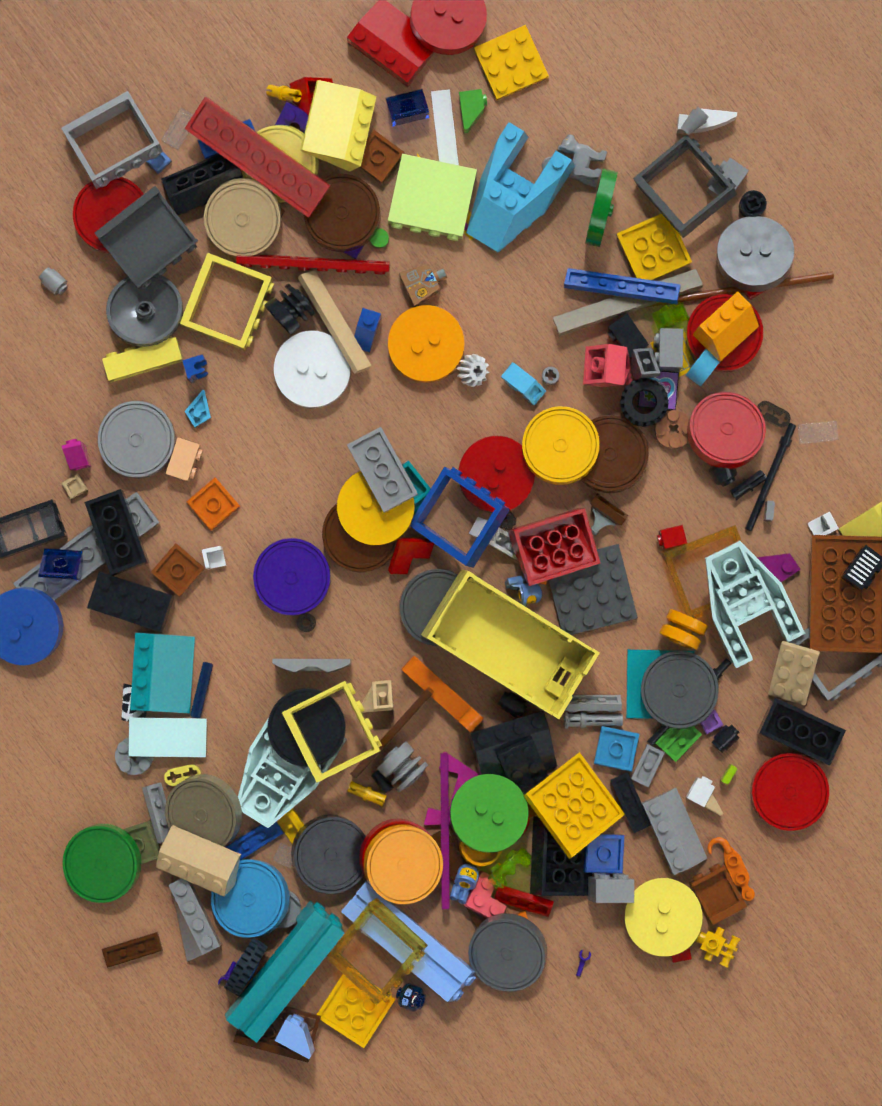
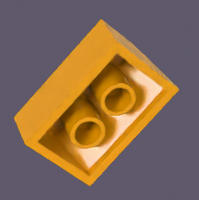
M736 292L697 328L693 336L721 362L754 332L759 325L752 305L739 292Z

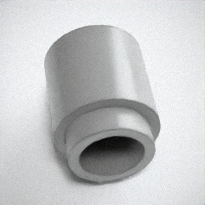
M49 267L39 276L41 284L54 295L58 293L60 295L63 294L68 287L66 285L68 281L56 270Z

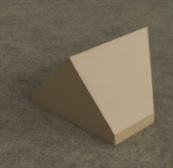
M391 680L372 682L371 688L361 703L365 710L362 713L394 710Z

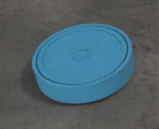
M240 860L235 886L225 897L211 892V906L216 920L226 931L239 937L254 938L269 934L282 923L289 908V889L283 875L274 866L261 860Z

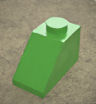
M482 89L459 92L464 133H468L484 113V106H487L486 94H482Z

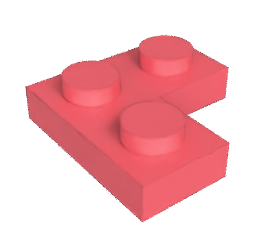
M480 871L476 887L470 891L464 906L485 918L503 914L507 906L491 897L498 879L484 871Z

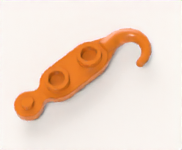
M722 837L713 838L708 844V853L712 854V846L719 843L724 849V863L733 883L741 887V896L744 900H752L755 897V892L748 886L750 877L741 856L730 846L726 839Z

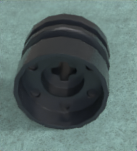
M288 283L285 288L290 293L289 295L280 290L279 292L283 300L280 302L273 297L264 306L281 326L292 335L300 328L297 318L300 317L307 321L308 318L303 312L306 311L310 316H313L315 312L307 298Z

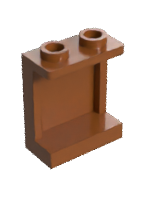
M719 863L711 866L708 873L703 875L701 872L693 876V881L689 882L713 925L747 907L726 870V866L724 864L720 866Z

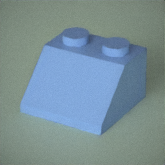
M297 1014L289 1015L275 1041L310 1059L315 1048L308 1025L303 1022L304 1018Z

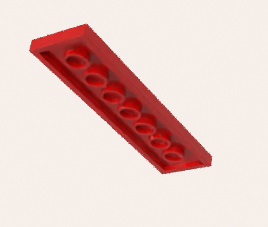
M204 97L184 128L308 218L311 217L331 187L330 184L208 97Z

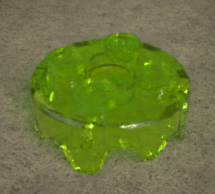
M522 847L517 852L513 849L505 856L507 860L503 864L498 862L490 869L493 873L488 877V881L495 889L507 886L505 877L516 873L517 864H521L526 868L531 865L530 859L533 857L525 848Z

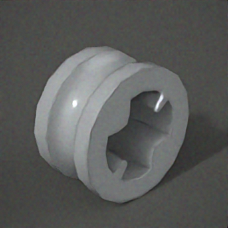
M547 367L542 373V379L546 384H555L559 379V372L555 367ZM548 371H553L556 378H553V381H549L548 377H545V373L548 374Z

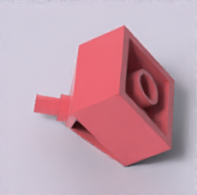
M612 344L586 346L583 385L611 387L621 386L625 383L629 385L633 381L630 373L631 365L627 347Z

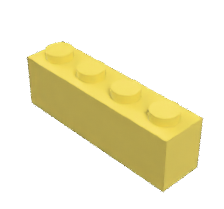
M172 336L153 346L137 349L135 346L124 349L125 352L117 354V352H112L102 359L110 383L183 362L178 340L176 337L172 338Z

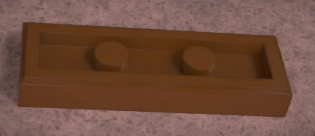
M158 932L102 949L107 968L163 951Z

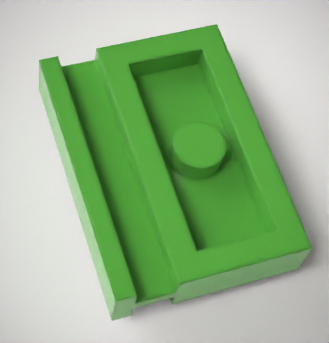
M695 727L688 729L669 728L656 744L671 759L677 762L702 736V733Z

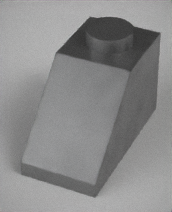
M652 348L633 349L631 370L634 379L660 376Z

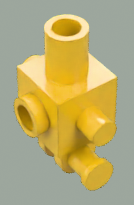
M719 926L715 933L708 931L706 934L701 931L696 942L702 944L700 949L707 951L704 959L711 961L713 955L721 957L723 954L724 957L719 964L728 968L730 960L735 957L732 954L734 951L737 952L738 948L736 947L741 939L732 935V939L728 944V939L722 937L725 929Z

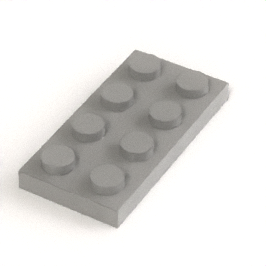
M381 427L347 444L383 513L418 495Z

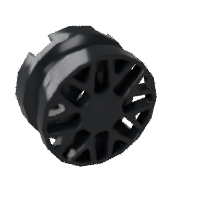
M756 190L746 192L739 201L740 213L744 217L761 216L767 205L765 196Z

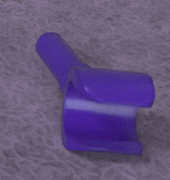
M583 950L579 952L580 964L576 976L581 977L585 962L591 957L590 951L586 959L581 955Z
M233 961L226 974L220 977L218 985L222 979L226 981L229 979L237 964Z

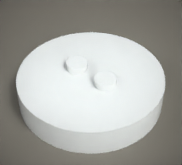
M304 331L295 334L284 342L275 358L274 376L280 391L289 401L301 407L321 408L333 403L344 393L350 380V365L334 338L324 332Z

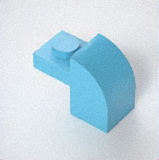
M705 349L685 376L701 387L719 364V361Z

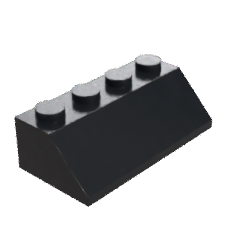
M218 154L166 176L161 180L175 213L180 215L196 207L206 205L211 194L221 184L229 180L243 178L236 165Z

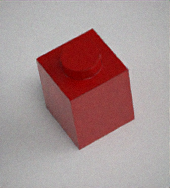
M683 525L659 531L657 541L659 546H663V550L687 544Z

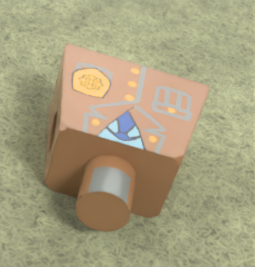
M429 264L399 272V276L414 307L421 305L440 291L438 282L447 278L443 268L432 272Z

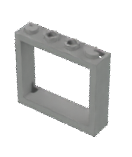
M128 91L61 128L96 189L106 186L115 178L124 176L126 172L140 167L144 162L158 157L163 152L158 140ZM131 109L151 145L95 175L74 139L122 112Z
M809 627L804 630L805 634L789 643L799 645L808 639ZM882 653L829 692L815 673L812 683L825 701L829 699L834 701L841 696L840 691L845 688L847 690L851 689L857 684L855 681L858 678L862 677L864 679L872 673L871 669L875 666L881 667Z

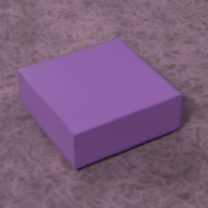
M715 709L705 721L700 723L706 734L723 726Z

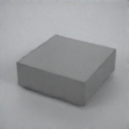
M767 500L765 502L763 521L773 520L774 501Z

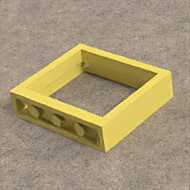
M207 253L180 325L239 349L246 350L253 342L254 337L251 336L253 330H257L261 319L258 318L260 312L265 311L266 307L264 305L268 302L265 300L267 294H271L273 291L274 283H272V277ZM214 263L264 281L241 341L192 322Z
M346 681L282 712L317 783L381 751L379 747L382 744L377 735L373 736L371 732L373 726L369 718H364L362 712L365 710L360 700L356 702L353 696L356 692L352 684H347ZM343 689L372 749L322 773L293 713Z

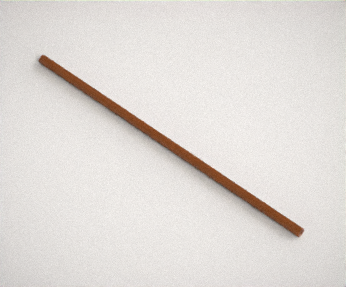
M831 271L786 278L774 288L834 279V274ZM734 286L680 295L678 303L706 299L715 295H732L736 292H744ZM659 302L647 307L667 305L670 303Z

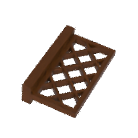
M286 1006L283 1009L285 1012L280 1013L276 1019L281 1017L282 1021L285 1022L283 1015L288 1012L302 1015L304 1019L307 1017L316 1019L314 1027L309 1029V1032L313 1030L311 1039L314 1045L321 1016ZM272 1024L270 1027L274 1034L269 1037L262 1036L257 1043L245 1035L242 1030L237 1029L233 1041L235 1043L307 1063L310 1060L272 1039L274 1036L277 1037L279 1031L276 1032Z

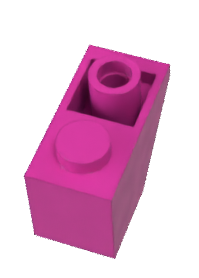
M72 439L66 441V445H62L63 453L71 471L91 467L86 445L83 442Z

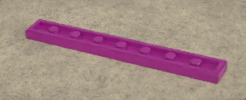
M440 753L441 853L443 858V871L441 875L442 909H449L448 754Z

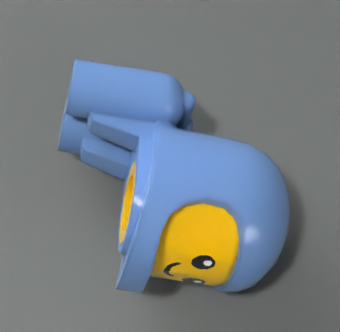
M522 576L507 578V581H505L506 589L517 590L520 604L526 607V604L531 603L536 604L541 600L542 590L538 584L529 586L528 583H523L525 578Z
M463 864L459 867L455 877V884L449 897L451 900L456 901L458 899L459 903L466 904L470 890L476 887L479 878V871L474 865Z

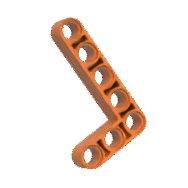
M414 655L402 667L401 670L424 691L430 687L434 691L431 697L470 733L484 719Z

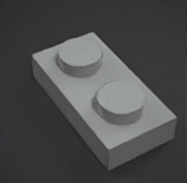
M647 744L631 779L649 787L665 752Z

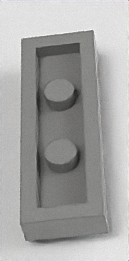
M572 695L573 698L565 711L569 712L622 711L621 695Z
M160 782L142 788L157 843L164 842L169 832L165 817L166 798Z

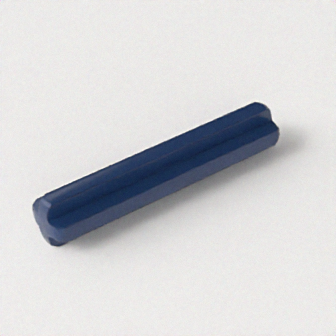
M203 662L191 709V717H201L213 668L212 663Z

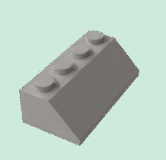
M677 788L642 802L653 832L673 875L707 859Z

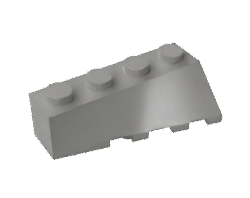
M182 878L169 884L168 886L173 894L187 962L221 946L222 943L193 884Z

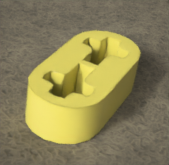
M194 764L173 768L165 773L164 780L168 785L176 786L183 780L191 777L184 776V773L189 772L191 767L193 770H197V774H201V770ZM171 772H174L175 775L181 774L182 776L177 778L175 783L168 779V776H171Z

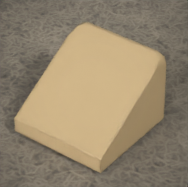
M711 794L705 808L722 816L723 812L715 797Z

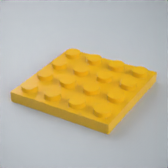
M580 752L523 795L569 859L625 815Z

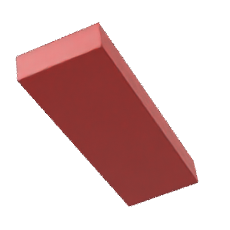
M498 884L494 896L495 900L503 904L549 917L554 904L552 900Z

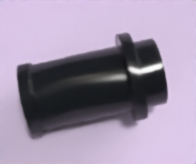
M379 770L371 775L381 788L380 792L386 794L394 788L387 777L385 778Z

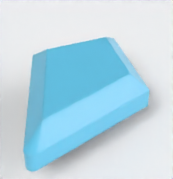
M204 390L200 392L185 410L194 428L211 418Z

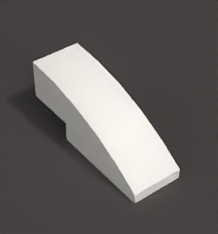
M701 109L709 118L705 124L693 133L705 132L725 126L736 119L737 112ZM679 114L676 133H685L681 127L689 115Z

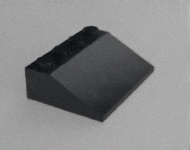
M544 711L467 734L480 775L495 774L507 778L496 752L529 736L534 740L545 769L557 767Z
M533 816L530 894L540 896H588V877H592V873L584 872L585 847L569 859L538 816Z

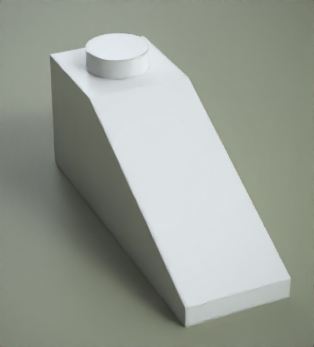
M477 517L469 534L477 538L487 520ZM498 528L488 545L517 560L508 532Z

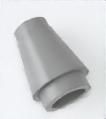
M697 107L691 111L681 129L687 135H690L705 124L709 117L703 110Z

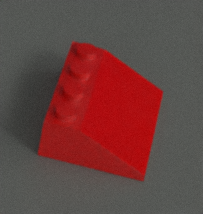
M378 0L347 36L348 44L406 87L410 86L435 53L428 50L417 40L410 25V18L386 0Z
M585 508L573 509L507 530L512 548L529 586L600 564Z

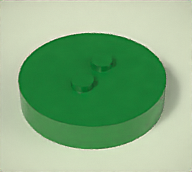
M602 169L585 240L587 245L596 247L601 245L607 217H611L614 204H611L618 174L616 171Z
M95 824L79 831L68 842L63 854L64 876L72 890L80 897L96 903L111 902L128 893L136 884L141 872V854L134 839L123 829L111 824Z

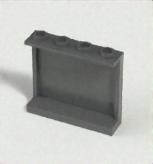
M156 186L95 232L96 237L137 289L140 287L144 289L152 283L151 278L155 275L158 277L163 275L167 271L166 267L172 263L173 266L182 260L181 255L186 251L188 254L197 248L196 243H198V239L189 231L160 194Z

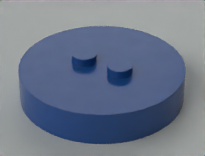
M30 587L16 588L1 594L0 658L15 665H31L49 657L57 649L63 635V618L55 601L43 591Z

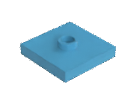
M601 726L594 764L632 772L639 734Z

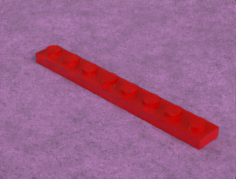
M264 254L236 256V264H241L244 267H252V265H260V268L279 266V269L298 267V270L303 271L309 270V268H317V271L326 272L328 269H336V272L346 273L347 270H355V273L365 274L366 271H374V274L384 275L385 272L390 270V261Z

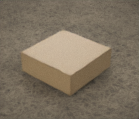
M79 474L62 482L71 500L88 491Z

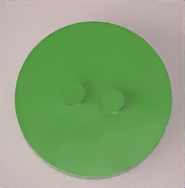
M483 774L469 779L457 790L451 802L450 822L454 833L464 845L478 852L494 853L510 847L522 836L528 822V805L523 796L524 794L514 782L500 775Z

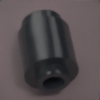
M505 691L498 702L502 710L515 718L518 715L522 716L527 708L524 705L526 701L511 692Z
M732 724L729 727L725 725L713 737L714 740L711 743L723 753L739 739L738 734L740 732Z

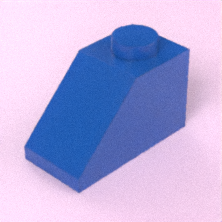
M362 308L354 337L361 349L370 353L382 316L381 313Z

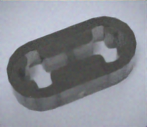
M762 401L757 405L760 412H762L760 406H768L767 410L772 412V415L765 413L763 418L774 426L783 428L790 423L791 417L786 410L769 401ZM774 414L778 416L784 414L786 422L778 423L779 419Z

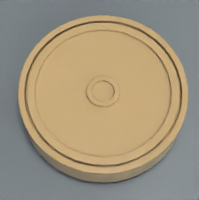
M247 178L233 179L221 184L211 194L204 211V225L209 238L220 250L234 256H252L264 251L275 240L281 224V209L275 195L258 181Z

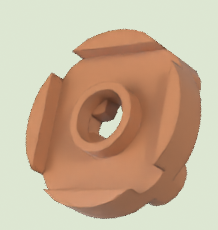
M676 410L666 412L662 420L655 424L654 431L657 441L662 446L670 449L681 448L689 442L687 435L689 417L683 412ZM677 425L678 434H670L669 426Z

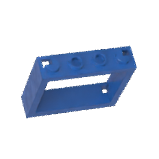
M444 467L415 513L410 527L465 566L474 568L510 509L504 505L505 502L499 497L493 498L490 496L491 492L484 487L479 488L476 486V481L470 477L464 478L461 476L462 472L454 467L452 469ZM451 478L495 508L467 554L423 523Z

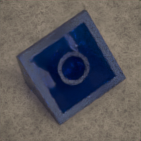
M423 89L386 98L392 126L429 118V109Z
M44 548L38 577L81 581L83 551Z

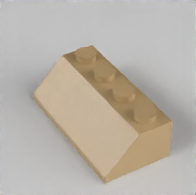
M172 826L159 850L156 868L225 897L235 886L241 854L176 826Z

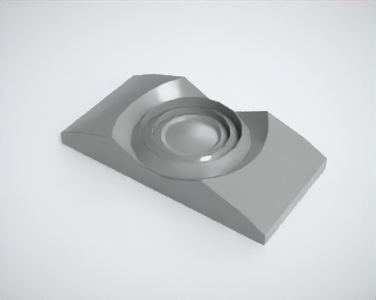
M272 659V663L280 668L296 673L300 671H325L331 673L351 665L352 660Z

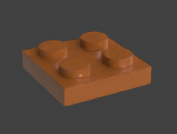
M373 130L367 138L360 168L380 183H383L405 152Z
M175 543L151 573L181 597L205 568Z

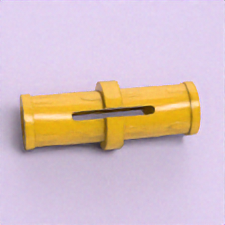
M272 84L268 85L267 89L272 90V92L266 91L267 96L276 97L282 101L291 100L299 102L301 97H296L295 95L302 96L300 90L290 89L288 86L283 85L280 87Z
M354 781L350 782L347 789L348 793L363 798V801L368 800L383 807L387 795L372 790V787H365Z

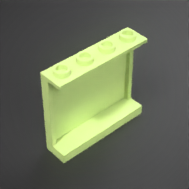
M402 154L388 224H391V227L396 229L407 227L410 228L411 232L415 233L426 231L429 232L428 235L434 237L444 235L447 236V239L453 241L463 239L477 169Z

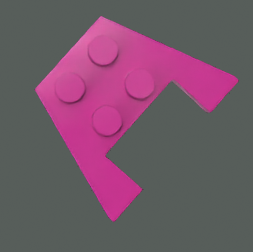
M448 754V769L450 772L458 774L452 795L453 799L457 790L466 781L479 776V774ZM449 806V824H451V822H450V806ZM428 807L424 825L441 824V811Z

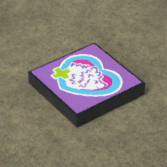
M660 371V376L651 379L656 380L667 392L669 400L667 410H676L679 372ZM648 391L639 392L637 408L654 409L656 406L654 395Z

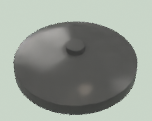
M155 275L151 278L152 283L144 289L142 287L137 289L130 278L126 277L110 293L106 305L107 319L113 332L124 342L139 347L153 346L167 340L180 325L183 316L182 298L176 286L162 275L160 277Z

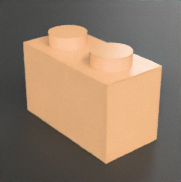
M177 438L166 475L190 482V479H194L197 468H194L196 461H200L203 453L201 445Z

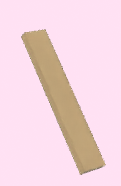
M313 270L301 274L298 277L300 283L354 374L368 370L372 365L316 271Z

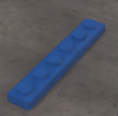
M568 268L564 288L677 305L681 284Z

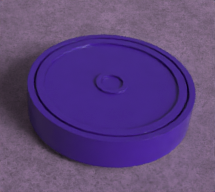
M287 538L272 543L260 554L254 567L253 582L259 598L271 610L290 616L302 615L315 609L324 600L330 587L331 572L325 556L316 546L305 540Z

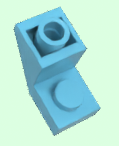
M513 362L501 375V378L512 389L520 392L532 405H535L546 392L536 379Z

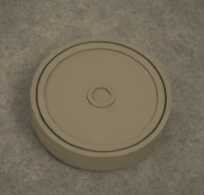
M197 774L188 777L172 789L166 801L165 817L169 830L172 826H176L224 847L236 837L240 830L242 809L236 793L225 781L212 775Z

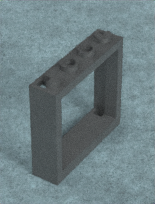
M687 134L633 178L639 189L682 238L686 237L737 195L735 191L736 185L732 182L731 178L726 179L722 175L724 173L722 168L718 164L714 166L711 162V156L706 151L702 152L699 149L700 144L694 138L691 140ZM689 149L725 191L683 224L650 187L648 182Z

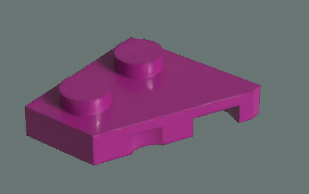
M790 553L757 557L780 582L800 570V567Z

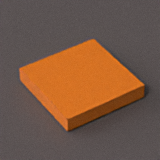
M216 477L186 501L210 531L215 529L240 507Z

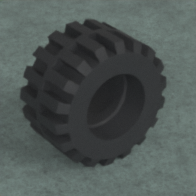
M651 378L633 380L625 387L620 400L621 410L627 420L642 427L652 426L660 422L665 416L669 404L668 395L664 387ZM648 391L654 395L656 406L653 411L641 414L635 410L633 399L637 393Z

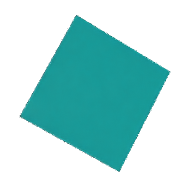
M627 649L626 718L653 719L646 710L641 695V683L644 673L649 665L661 655L682 650Z

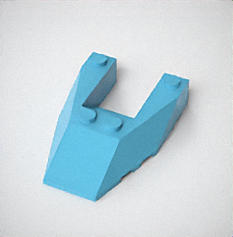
M508 122L499 136L481 175L466 232L496 252H500L519 233L530 227L531 223L546 213L576 166L572 159L555 151L535 184L511 171L509 167L529 137L523 130Z

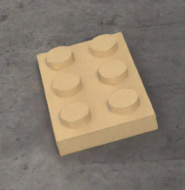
M782 641L768 695L805 706L820 652Z

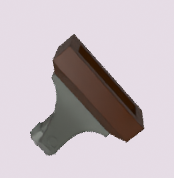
M598 493L590 503L595 515L594 525L591 526L593 535H597L599 530L607 525L622 526L628 517V514Z

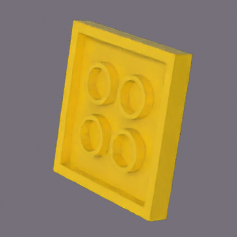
M526 25L474 47L475 54L496 100L549 78Z
M662 214L616 233L635 278L655 280L692 263L680 234Z
M347 967L317 1015L321 1016V1021L362 1048H365L396 998Z

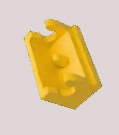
M294 808L277 821L292 844L298 831L305 825Z

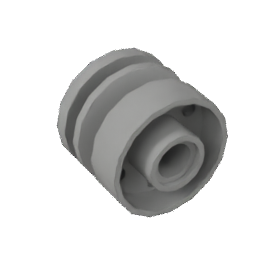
M406 741L399 748L396 746L383 758L384 762L377 768L385 778L392 773L395 775L391 782L392 785L398 780L402 782L396 788L398 792L410 787L423 775L425 768L428 766L426 762L419 767L416 765L421 757L418 756L413 760L410 758L414 749Z

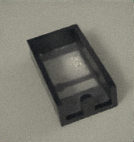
M51 499L0 517V559H5L68 537L55 500Z

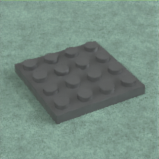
M619 544L597 549L600 564L549 580L560 627L568 634L574 635L638 618Z

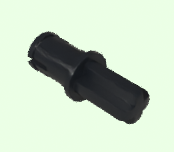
M759 470L748 479L744 478L742 483L730 490V493L737 501L740 497L749 491L752 492L753 488L767 479L763 471Z

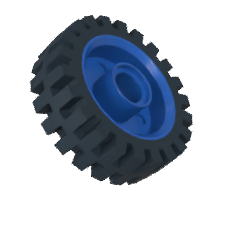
M253 938L235 965L224 988L240 996L257 969L268 946Z

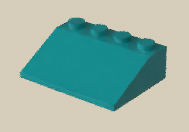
M135 633L130 710L190 713L195 637Z

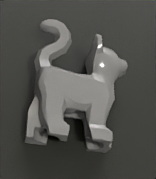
M567 135L557 150L563 153L574 154L572 161L576 166L569 175V178L596 188L601 169L596 168L592 170L589 168L590 161H604L607 151L596 152L588 145L579 144L573 135ZM551 157L545 158L542 162L543 170Z

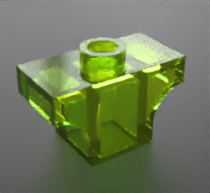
M683 302L677 303V305H665L652 313L658 330L660 328H671L689 320Z

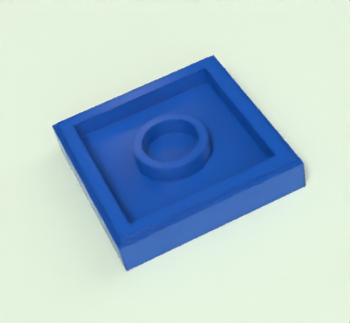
M600 834L585 847L584 872L623 873L625 835Z

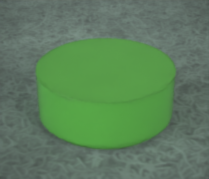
M377 229L370 240L371 244L375 248H384L389 242L388 233L384 229Z

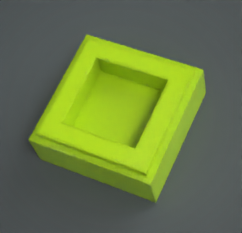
M729 764L720 781L729 784L737 768Z

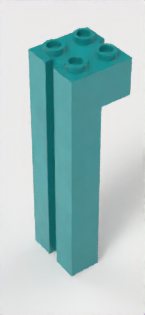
M310 900L296 918L298 924L225 1013L226 1021L237 1029L242 1030L245 1035L256 1043L345 934L340 919L333 913L329 915L325 911L326 908L319 902L313 903Z

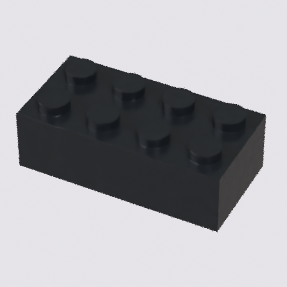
M122 489L84 502L110 575L114 576L149 563Z
M99 571L87 608L163 632L174 596Z
M772 698L757 733L826 765H831L846 732L845 729L777 698Z

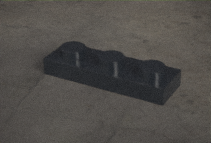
M628 772L611 779V784L633 833L651 826Z

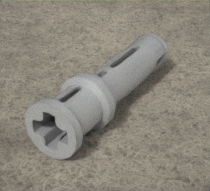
M564 712V729H568V727L584 729L586 726L623 725L622 714Z

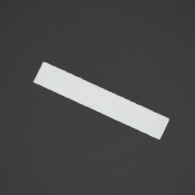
M450 89L431 91L439 161L459 165Z

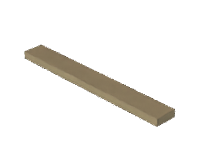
M696 269L661 280V282L681 284L679 296L703 288V283ZM614 296L553 317V322L559 336L659 302Z

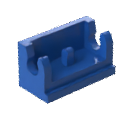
M203 354L182 360L187 378L191 383L208 375V372H204L205 368H202L207 365V360Z

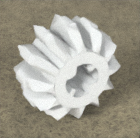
M472 354L464 356V360L459 361L461 366L457 368L460 371L457 376L462 378L461 382L463 384L474 387L482 385V381L487 380L485 375L490 372L486 370L489 364L485 363V358Z

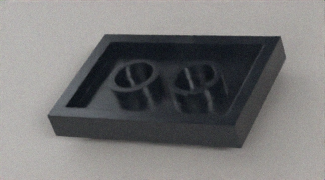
M531 736L496 752L507 779L514 782L523 794H526L548 776Z

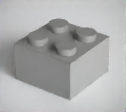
M660 328L658 333H655L653 342L654 347H657V352H655L654 356L659 371L680 372L683 367V329Z
M594 873V877H588V900L595 903H634V879L629 878V875L624 873H613V877L606 873Z

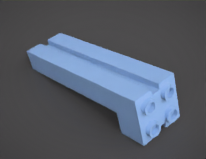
M368 882L361 886L353 899L341 911L445 1001H458L464 994L462 991L464 986H470L476 979L474 976L475 971L460 957L455 956L394 903L378 895Z

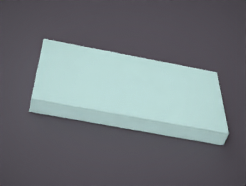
M129 718L128 756L206 757L207 719Z

